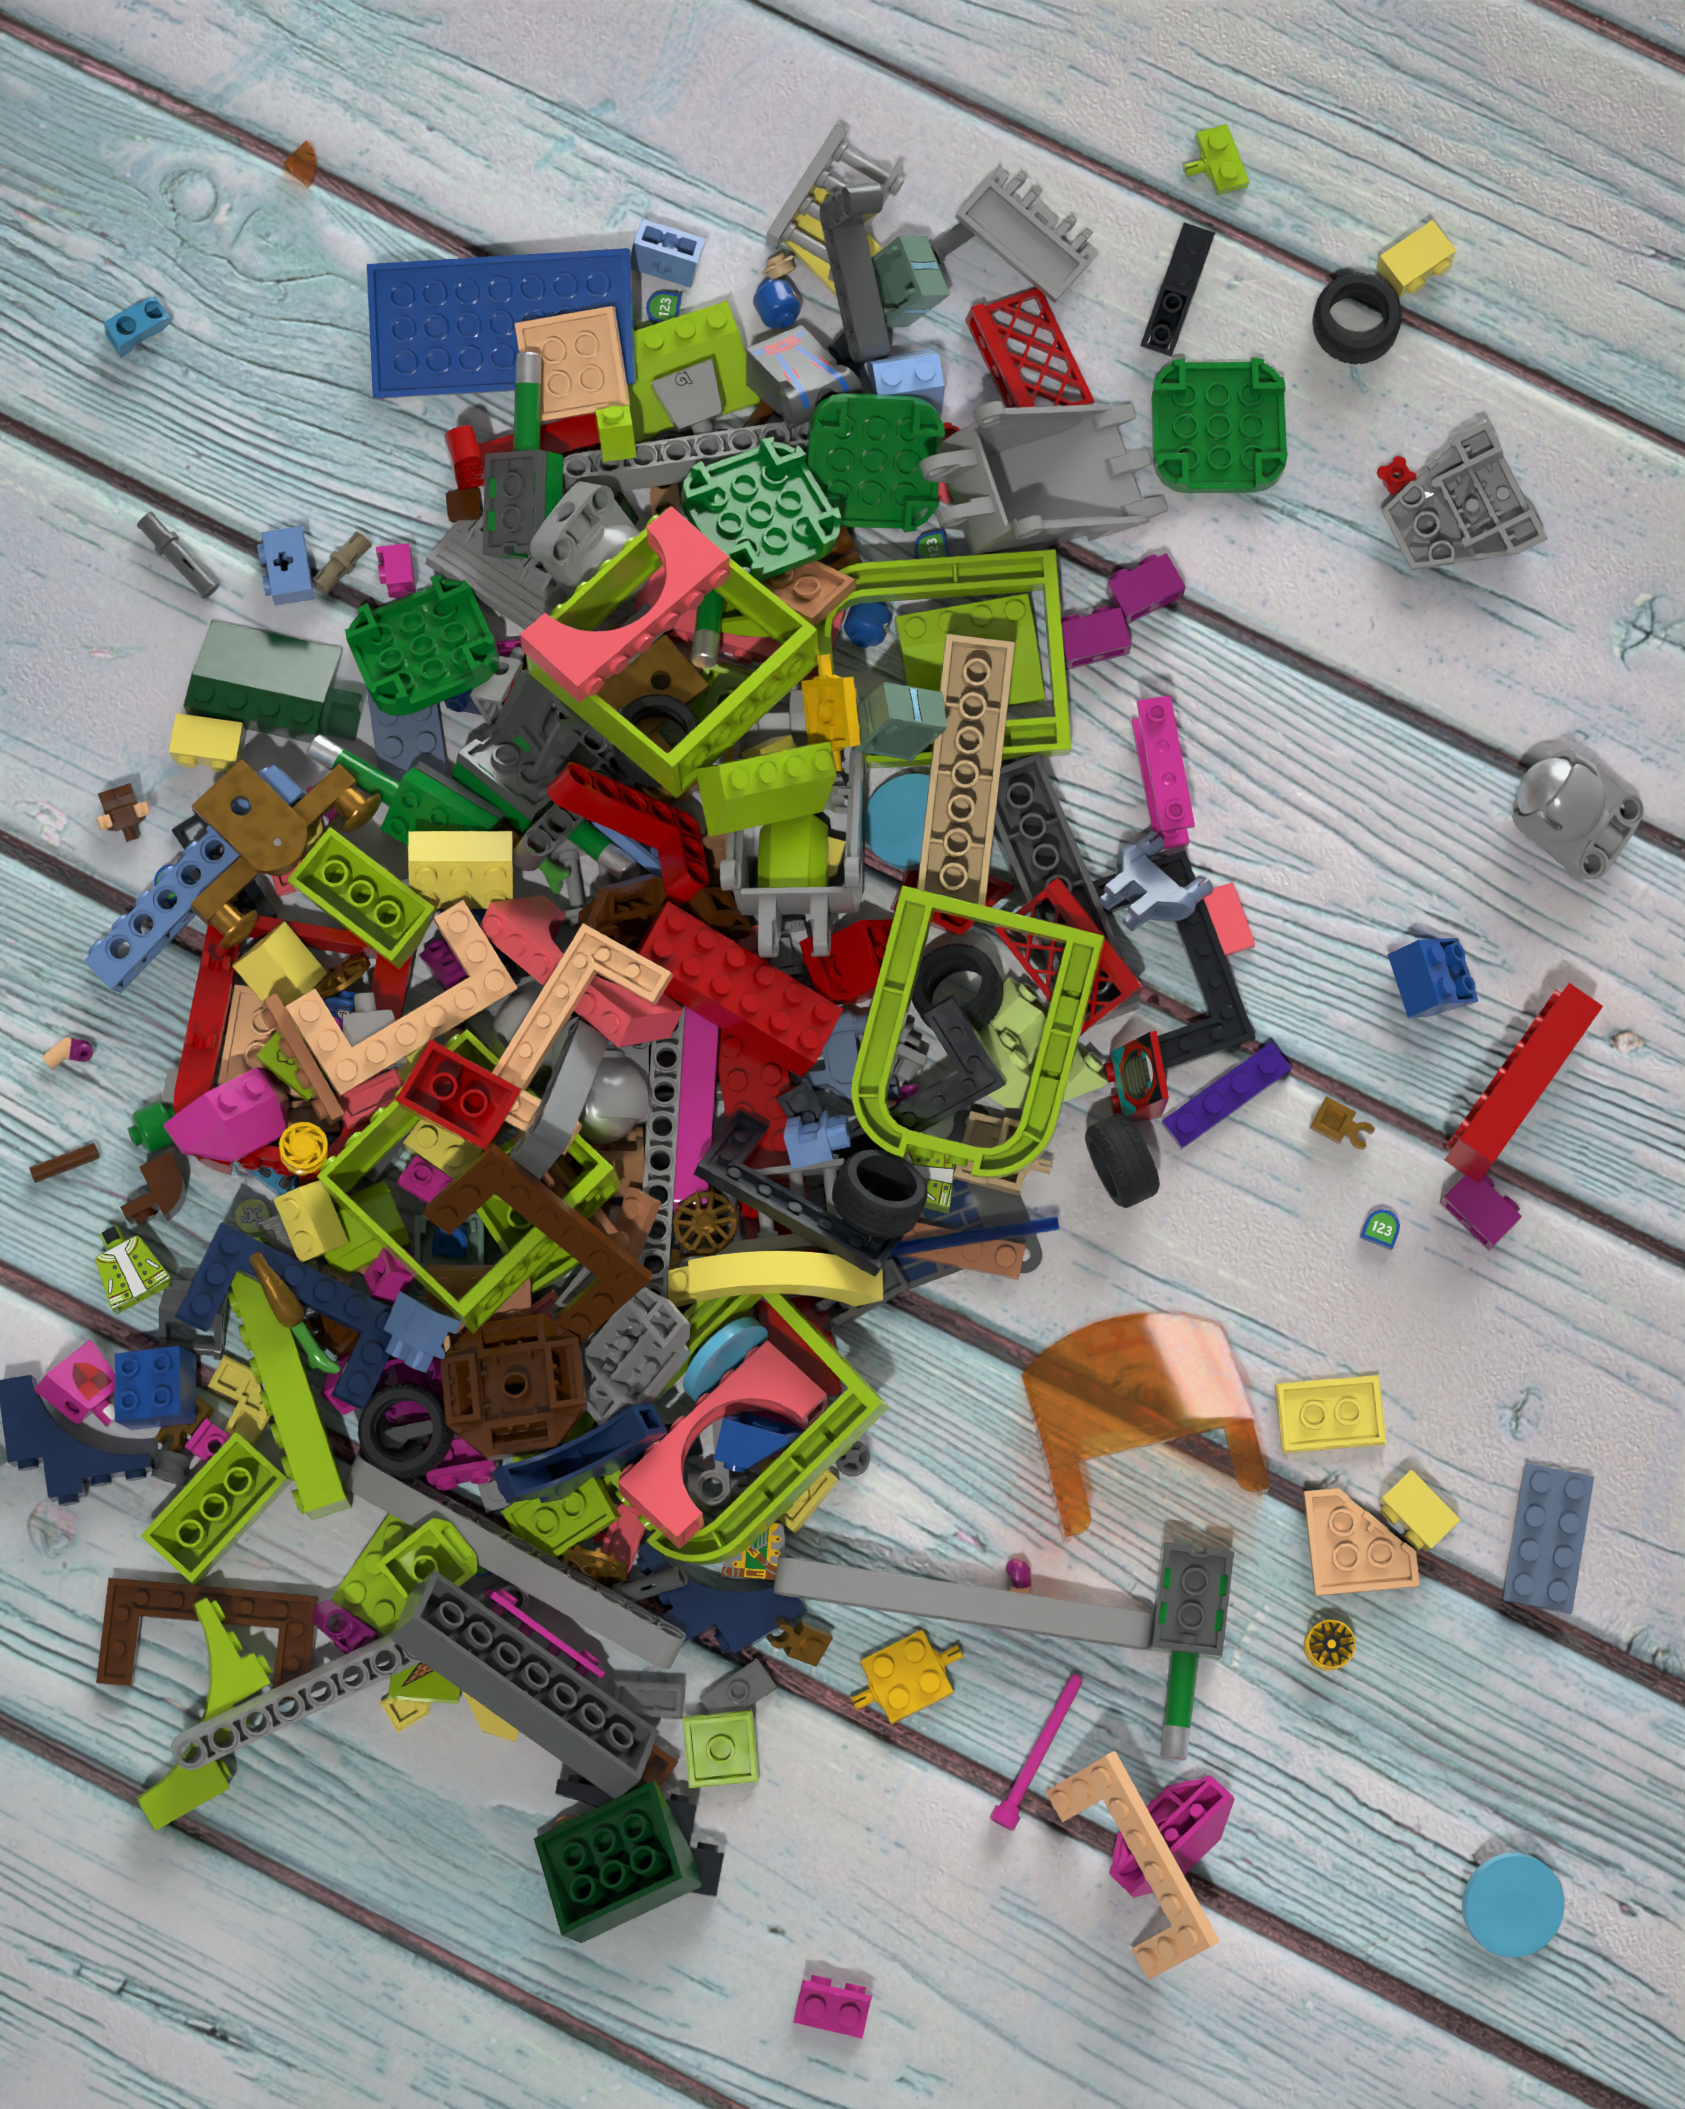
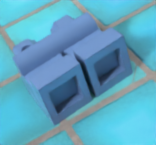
M825 1110L821 1113L819 1122L803 1125L801 1116L787 1118L784 1140L792 1169L833 1160L834 1150L850 1147L852 1131L847 1114L829 1118L828 1111Z
M399 1291L384 1327V1330L392 1335L385 1352L404 1360V1364L427 1373L434 1356L441 1359L445 1358V1351L441 1346L448 1332L456 1334L462 1321L424 1299Z

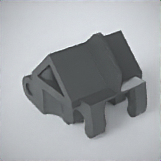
M172 1279V1288L164 1289L159 1306V1348L181 1346L195 1355L214 1356V1360H222L226 1336L223 1328L227 1294L208 1330L214 1332V1342L170 1338L172 1328L178 1329L181 1326H194L174 1317L191 1281Z

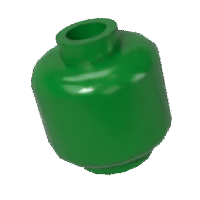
M155 1102L132 1114L131 1121L133 1126L127 1128L135 1147L142 1145L146 1151L155 1152L174 1143L163 1127L165 1122L175 1116L171 1105L166 1107L160 1102Z

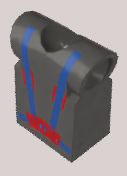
M802 325L746 348V385L779 415L782 414L784 422L789 429L809 422L811 414L817 405L831 395L863 393L862 385L855 373L846 366L837 365L835 358Z

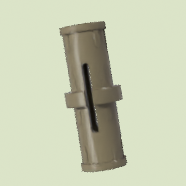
M356 531L338 552L334 551L329 556V562L311 579L312 583L321 592L328 594L345 574L349 575L354 570V564L372 547L370 541Z

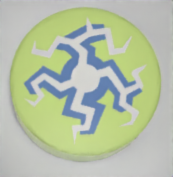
M257 1199L243 1201L235 1212V1220L238 1227L244 1233L250 1235L260 1234L257 1225L271 1218L268 1207Z

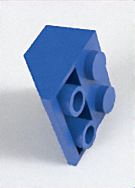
M1458 938L1417 940L1387 954L1408 1018L1429 1017L1479 1002L1475 991V982L1470 976L1465 961V951L1460 945Z

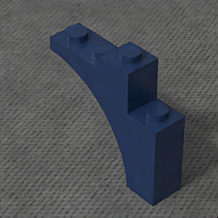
M32 1375L0 1380V1409L7 1461L13 1467L18 1466V1471L39 1468V1463L43 1462L48 1498L52 1502L58 1501V1506L80 1503L79 1498L88 1496L87 1482H91L92 1487L112 1484V1478L123 1476L126 1477V1481L141 1480L147 1478L146 1473L152 1472L154 1469L153 1457L149 1453L132 1455L105 1452L90 1447L70 1436L55 1422L41 1396L34 1390L37 1386V1381Z
M652 1402L631 1405L617 1416L588 1433L537 1456L501 1465L492 1472V1475L498 1484L499 1492L504 1496L507 1503L537 1498L540 1499L541 1503L563 1500L591 1478L613 1475L666 1435L668 1431Z
M648 1542L638 1547L641 1556L636 1561L645 1576L673 1568ZM688 1578L686 1586L657 1595L664 1607L670 1604L673 1608L661 1615L662 1619L679 1628L686 1635L682 1647L716 1627L719 1631L714 1634L716 1641L724 1653L730 1650L734 1657L765 1639L768 1634H773L780 1630L775 1623L777 1618H783L790 1624L806 1614V1609L799 1598L774 1594V1587L751 1592H728L701 1585Z

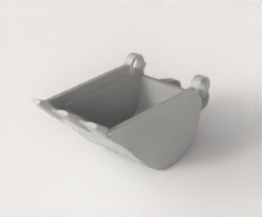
M993 401L974 409L975 422L941 442L936 450V455L927 457L919 462L925 481L947 483L954 505L942 510L939 507L935 510V514L940 528L963 530L971 555L1039 551L1086 535L1088 541H1092L1149 523V519L1168 511L1164 496L1142 500L1133 475L1134 472L1152 465L1148 450L1126 453L1117 427L1136 419L1132 403L1110 407V404L1004 408L1001 401Z
M855 688L857 692L856 704L858 706L860 704L858 688ZM791 689L789 712H767L733 745L732 761L743 759L741 752L773 737L791 735L797 747L808 745L802 689ZM853 746L840 750L843 771H837L843 777L844 786L851 788V793L844 795L847 814L834 813L831 809H824L823 812L813 814L828 825V837L846 842L845 853L838 876L829 881V887L758 888V849L762 826L728 833L726 860H721L720 864L722 891L733 890L736 905L741 915H758V951L760 958L778 957L782 914H810L813 932V953H811V957L830 956L834 913H858L860 911L863 888L862 793L863 774H867V758L864 752L854 751Z

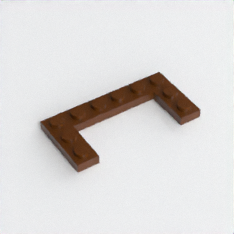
M493 1143L425 1206L423 1215L450 1235L491 1196L496 1194L598 1278L563 1308L556 1318L557 1323L576 1335L581 1342L588 1338L644 1288L652 1278V1272Z
M108 1578L96 1683L133 1687L141 1617L200 1622L192 1604L206 1597L210 1603L216 1600L226 1618L221 1621V1624L279 1629L272 1688L274 1689L311 1671L316 1626L312 1621V1612L319 1603V1597ZM290 1696L282 1699L284 1701H295L294 1697Z

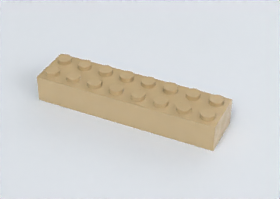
M946 635L939 692H942L948 728L933 741L916 889L985 906L1015 642Z

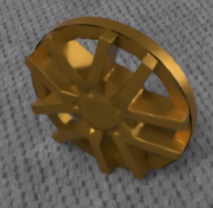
M361 953L355 957L350 956L339 966L330 967L328 969L330 973H327L313 989L317 990L321 998L334 995L358 980L369 969L371 963Z
M698 1191L688 1197L681 1205L677 1206L673 1219V1229L678 1242L687 1251L697 1255H712L722 1251L732 1242L738 1229V1217L732 1203L724 1196L714 1193V1191L701 1193ZM709 1198L707 1209H702L701 1199ZM715 1200L724 1204L714 1209ZM693 1202L696 1204V1210L687 1207ZM730 1211V1217L718 1218L724 1212ZM683 1213L692 1216L691 1221L680 1220ZM731 1224V1229L727 1235L720 1227ZM679 1226L689 1228L683 1236H681ZM717 1232L724 1238L718 1245L712 1239V1236ZM694 1234L698 1235L693 1246L687 1243ZM705 1238L712 1245L711 1248H700Z
M576 1545L574 1550L568 1548L563 1558V1563L602 1585H614L616 1582L625 1581L628 1573V1565L614 1559L615 1554L612 1552L608 1555L600 1553L601 1548L599 1547L595 1551H590Z

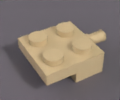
M971 1111L962 1144L977 1148H993L1002 1145L1015 1134L1020 1121L1006 1117L1003 1120ZM1039 1158L1032 1165L1016 1174L992 1179L973 1177L971 1172L974 1162L968 1161L967 1167L956 1165L953 1179L1020 1196L1023 1180L1030 1169L1050 1175L1053 1161Z

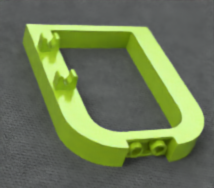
M1056 550L867 562L851 565L839 570V572L855 579L856 590L815 626L818 630L819 655L831 654L832 675H834L831 640L832 625L838 615L850 606L861 603L1043 591L1053 717L1006 720L1002 760L1024 759L1038 753L1040 757L1070 755L1072 748ZM933 742L918 754L913 761L871 753L866 754L867 768L931 765Z
M902 885L852 1079L851 1092L854 1111L867 1135L884 1150L906 1159L909 1146L915 1147L913 1154L933 1159L934 1153L948 1156V1163L967 1167L968 1161L974 1162L971 1175L978 1178H1002L1016 1174L1032 1165L1045 1152L1057 1128L1105 941L1104 936ZM934 911L1066 944L1020 1124L1015 1134L1007 1142L993 1148H977L908 1130L898 1125L891 1117L887 1105L888 1089Z
M785 1294L736 1295L694 1303L683 1314L690 1323V1339L685 1343L690 1350V1356L652 1402L653 1405L686 1373L696 1354L712 1336L726 1325L744 1316L762 1297L784 1318L848 1389L714 1522L700 1529L680 1549L640 1513L637 1518L642 1525L650 1532L656 1530L646 1541L668 1557L691 1564L709 1565L730 1560L745 1551L782 1514L790 1510L794 1506L793 1503L841 1456H844L853 1447V1444L890 1408L881 1396ZM591 1414L588 1417L584 1434L599 1426ZM626 1465L613 1475L600 1477L608 1493L612 1494L618 1488L615 1492L616 1496L626 1506H631L620 1494L618 1485L619 1476L626 1468Z

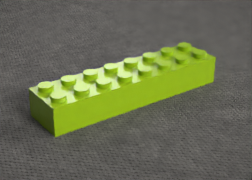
M260 1236L254 1238L263 1243ZM236 1272L230 1284L233 1292L227 1295L233 1313H236L238 1319L242 1317L244 1323L238 1326L244 1346L247 1347L248 1351L252 1350L254 1357L249 1359L255 1379L257 1378L259 1384H264L265 1390L259 1392L265 1411L268 1412L269 1416L274 1415L276 1421L270 1427L276 1444L279 1445L280 1449L284 1448L287 1455L281 1457V1461L287 1478L289 1477L291 1482L295 1481L297 1489L292 1490L298 1511L300 1510L301 1515L306 1513L312 1521L351 1508L352 1506L343 1484L344 1482L307 1370H305L306 1366L296 1336L291 1328L284 1327L277 1321L261 1284Z

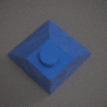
M742 1412L722 1420L713 1460L724 1462L723 1467L728 1470L744 1472V1469L758 1465L788 1448L805 1430L797 1426Z

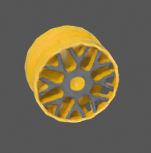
M1325 1620L1316 1624L1306 1634L1303 1642L1304 1654L1307 1660L1315 1668L1323 1671H1334L1346 1665L1353 1657L1356 1649L1355 1637L1351 1629L1337 1620Z

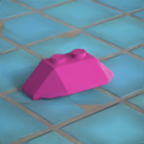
M256 1067L204 1093L165 1122L163 1127L182 1154L192 1156L196 1154L210 1159L235 1162L281 1138L284 1130L288 1128L289 1097L268 1069Z
M1211 1775L1202 1777L1200 1780H1189L1169 1785L1146 1806L1183 1875L1221 1840L1235 1800L1233 1795ZM1119 1832L1113 1852L1112 1866H1110V1876L1133 1898L1154 1893L1134 1855L1128 1848L1123 1835Z

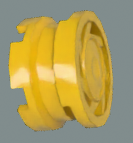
M308 1122L295 1123L284 1130L279 1143L282 1164L287 1167L288 1171L296 1175L306 1176L307 1174L318 1172L328 1158V1142L325 1133L318 1126Z

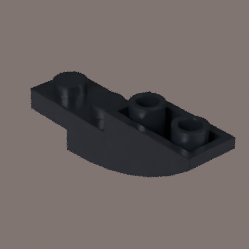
M1186 222L1183 223L1140 347L1172 357L1203 273L1215 232Z

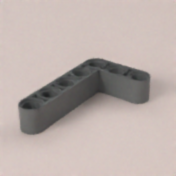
M877 182L842 187L820 205L822 231L848 351L854 363L887 358L890 352L889 337L864 223L883 209V193Z
M558 707L544 726L547 738L556 721L566 719ZM587 723L570 760L623 784L628 776L623 773L615 760L613 744ZM554 804L524 834L512 853L514 863L524 871L536 870L587 819Z
M581 1020L576 1022L564 1042L532 1124L507 1154L538 1180L543 1177L569 1143L609 1043V1039Z

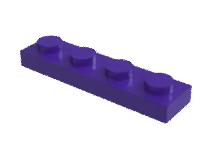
M1270 1042L1163 1119L1161 1123L1180 1149L1183 1150L1291 1072L1292 1068L1274 1044Z

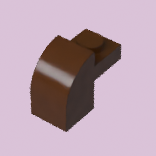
M721 887L700 888L686 907L685 912L729 939L746 938L753 931L746 915H741L730 891H722Z
M170 1151L139 1167L151 1191L120 1207L130 1225L135 1222L137 1225H142L156 1217L155 1212L159 1210L162 1211L166 1220L169 1221L183 1207L187 1194L186 1181Z

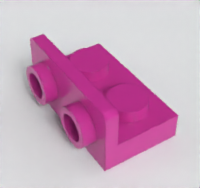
M415 1156L399 1177L398 1185L428 1204L454 1179L420 1157Z
M463 1439L452 1440L450 1450L444 1460L432 1471L426 1473V1478L430 1486L438 1490H450L457 1487V1484L466 1482L484 1484L494 1478L492 1472L499 1467L498 1460L489 1461Z
M811 1975L810 1981H802L793 2023L863 2039L872 2000L871 1995L865 1994L867 1987L846 1983L845 1989L831 1986L832 1979Z

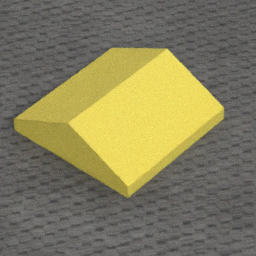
M282 921L231 965L262 1003L264 999L277 993L284 1007L312 991L327 974V971L285 921Z

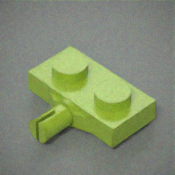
M1224 124L1197 132L1194 138L1200 151V160L1183 164L1182 168L1185 177L1188 178L1205 173L1212 182L1217 196L1247 188L1249 179L1228 125Z

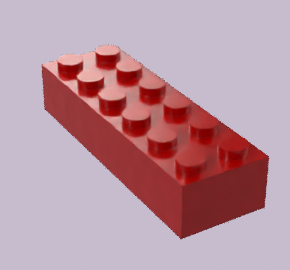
M669 901L655 915L635 953L673 974L671 981L663 992L664 994L799 1077H802L817 1062L843 1011L841 1007Z
M1571 983L1566 986L1563 992L1556 989L1445 1146L1451 1151L1444 1161L1479 1183L1598 1015L1603 1005Z

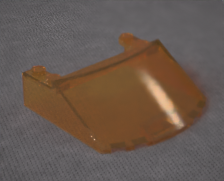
M1139 1313L1113 1317L1081 1328L1062 1338L1039 1355L1021 1374L1063 1543L1069 1542L1072 1536L1085 1532L1091 1523V1512L1078 1464L1080 1462L1223 1428L1239 1486L1245 1491L1257 1492L1258 1496L1265 1495L1270 1489L1253 1424L1254 1418L1222 1326L1203 1319L1172 1313Z

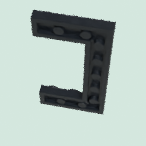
M1185 850L1152 861L1180 887L1184 888L1195 880V875ZM1116 874L1092 881L1099 899L1106 893L1103 890L1105 885L1114 879ZM1125 898L1111 909L1107 910L1104 906L1103 909L1107 915L1125 909L1132 904ZM1204 899L1196 904L1193 914L1185 919L1174 921L1210 1018L1158 1036L1164 1072L1255 1041L1256 1038Z
M954 994L925 1010L923 1016L957 1070L889 1108L891 1117L898 1125L911 1131L921 1133L1007 1083L1006 1078ZM807 1079L800 1081L776 1096V1100L788 1118L801 1116L803 1125L819 1122L821 1113L826 1110ZM859 1125L851 1130L850 1147L834 1150V1154H838L839 1159L844 1158L847 1160L851 1155L859 1151L886 1150L876 1144L867 1135L862 1126Z
M739 1110L698 1163L693 1175L763 1213L768 1218L786 1226L800 1236L809 1239L830 1253L855 1265L860 1270L876 1277L904 1235L894 1238H877L861 1233L840 1218L744 1165L766 1136L769 1126ZM888 1195V1197L885 1199L888 1201H896L890 1195Z

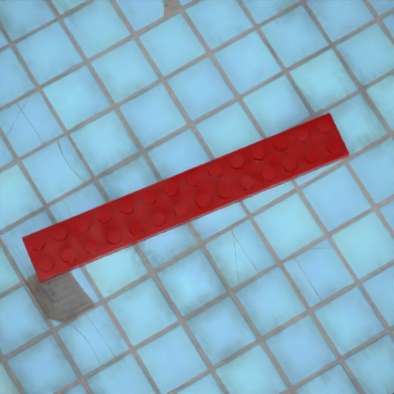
M758 925L751 926L753 931L746 938L730 939L759 957ZM768 957L761 958V959H763L764 961H766V962L769 963V958H768ZM720 1028L717 1068L727 1126L739 1110L769 1126L766 1136L744 1165L753 1170L791 1165L784 1140L788 1117L776 1100V1096L779 1093L790 1088L788 1070ZM803 1176L805 1199L810 1201L806 1176ZM789 1178L772 1180L790 1190ZM740 1202L746 1240L756 1239L757 1233H760L758 1211ZM773 1220L774 1231L778 1232V1236L791 1234V1229ZM818 1250L807 1251V1252L818 1253ZM805 1295L804 1298H789L834 1346L832 1331L827 1332L824 1327L830 1319L828 1309L817 1314L813 1309L815 1304L825 1298ZM759 1300L757 1307L760 1324L768 1332V1341L827 1394V1397L842 1395L840 1378L769 1303H766L765 1300Z

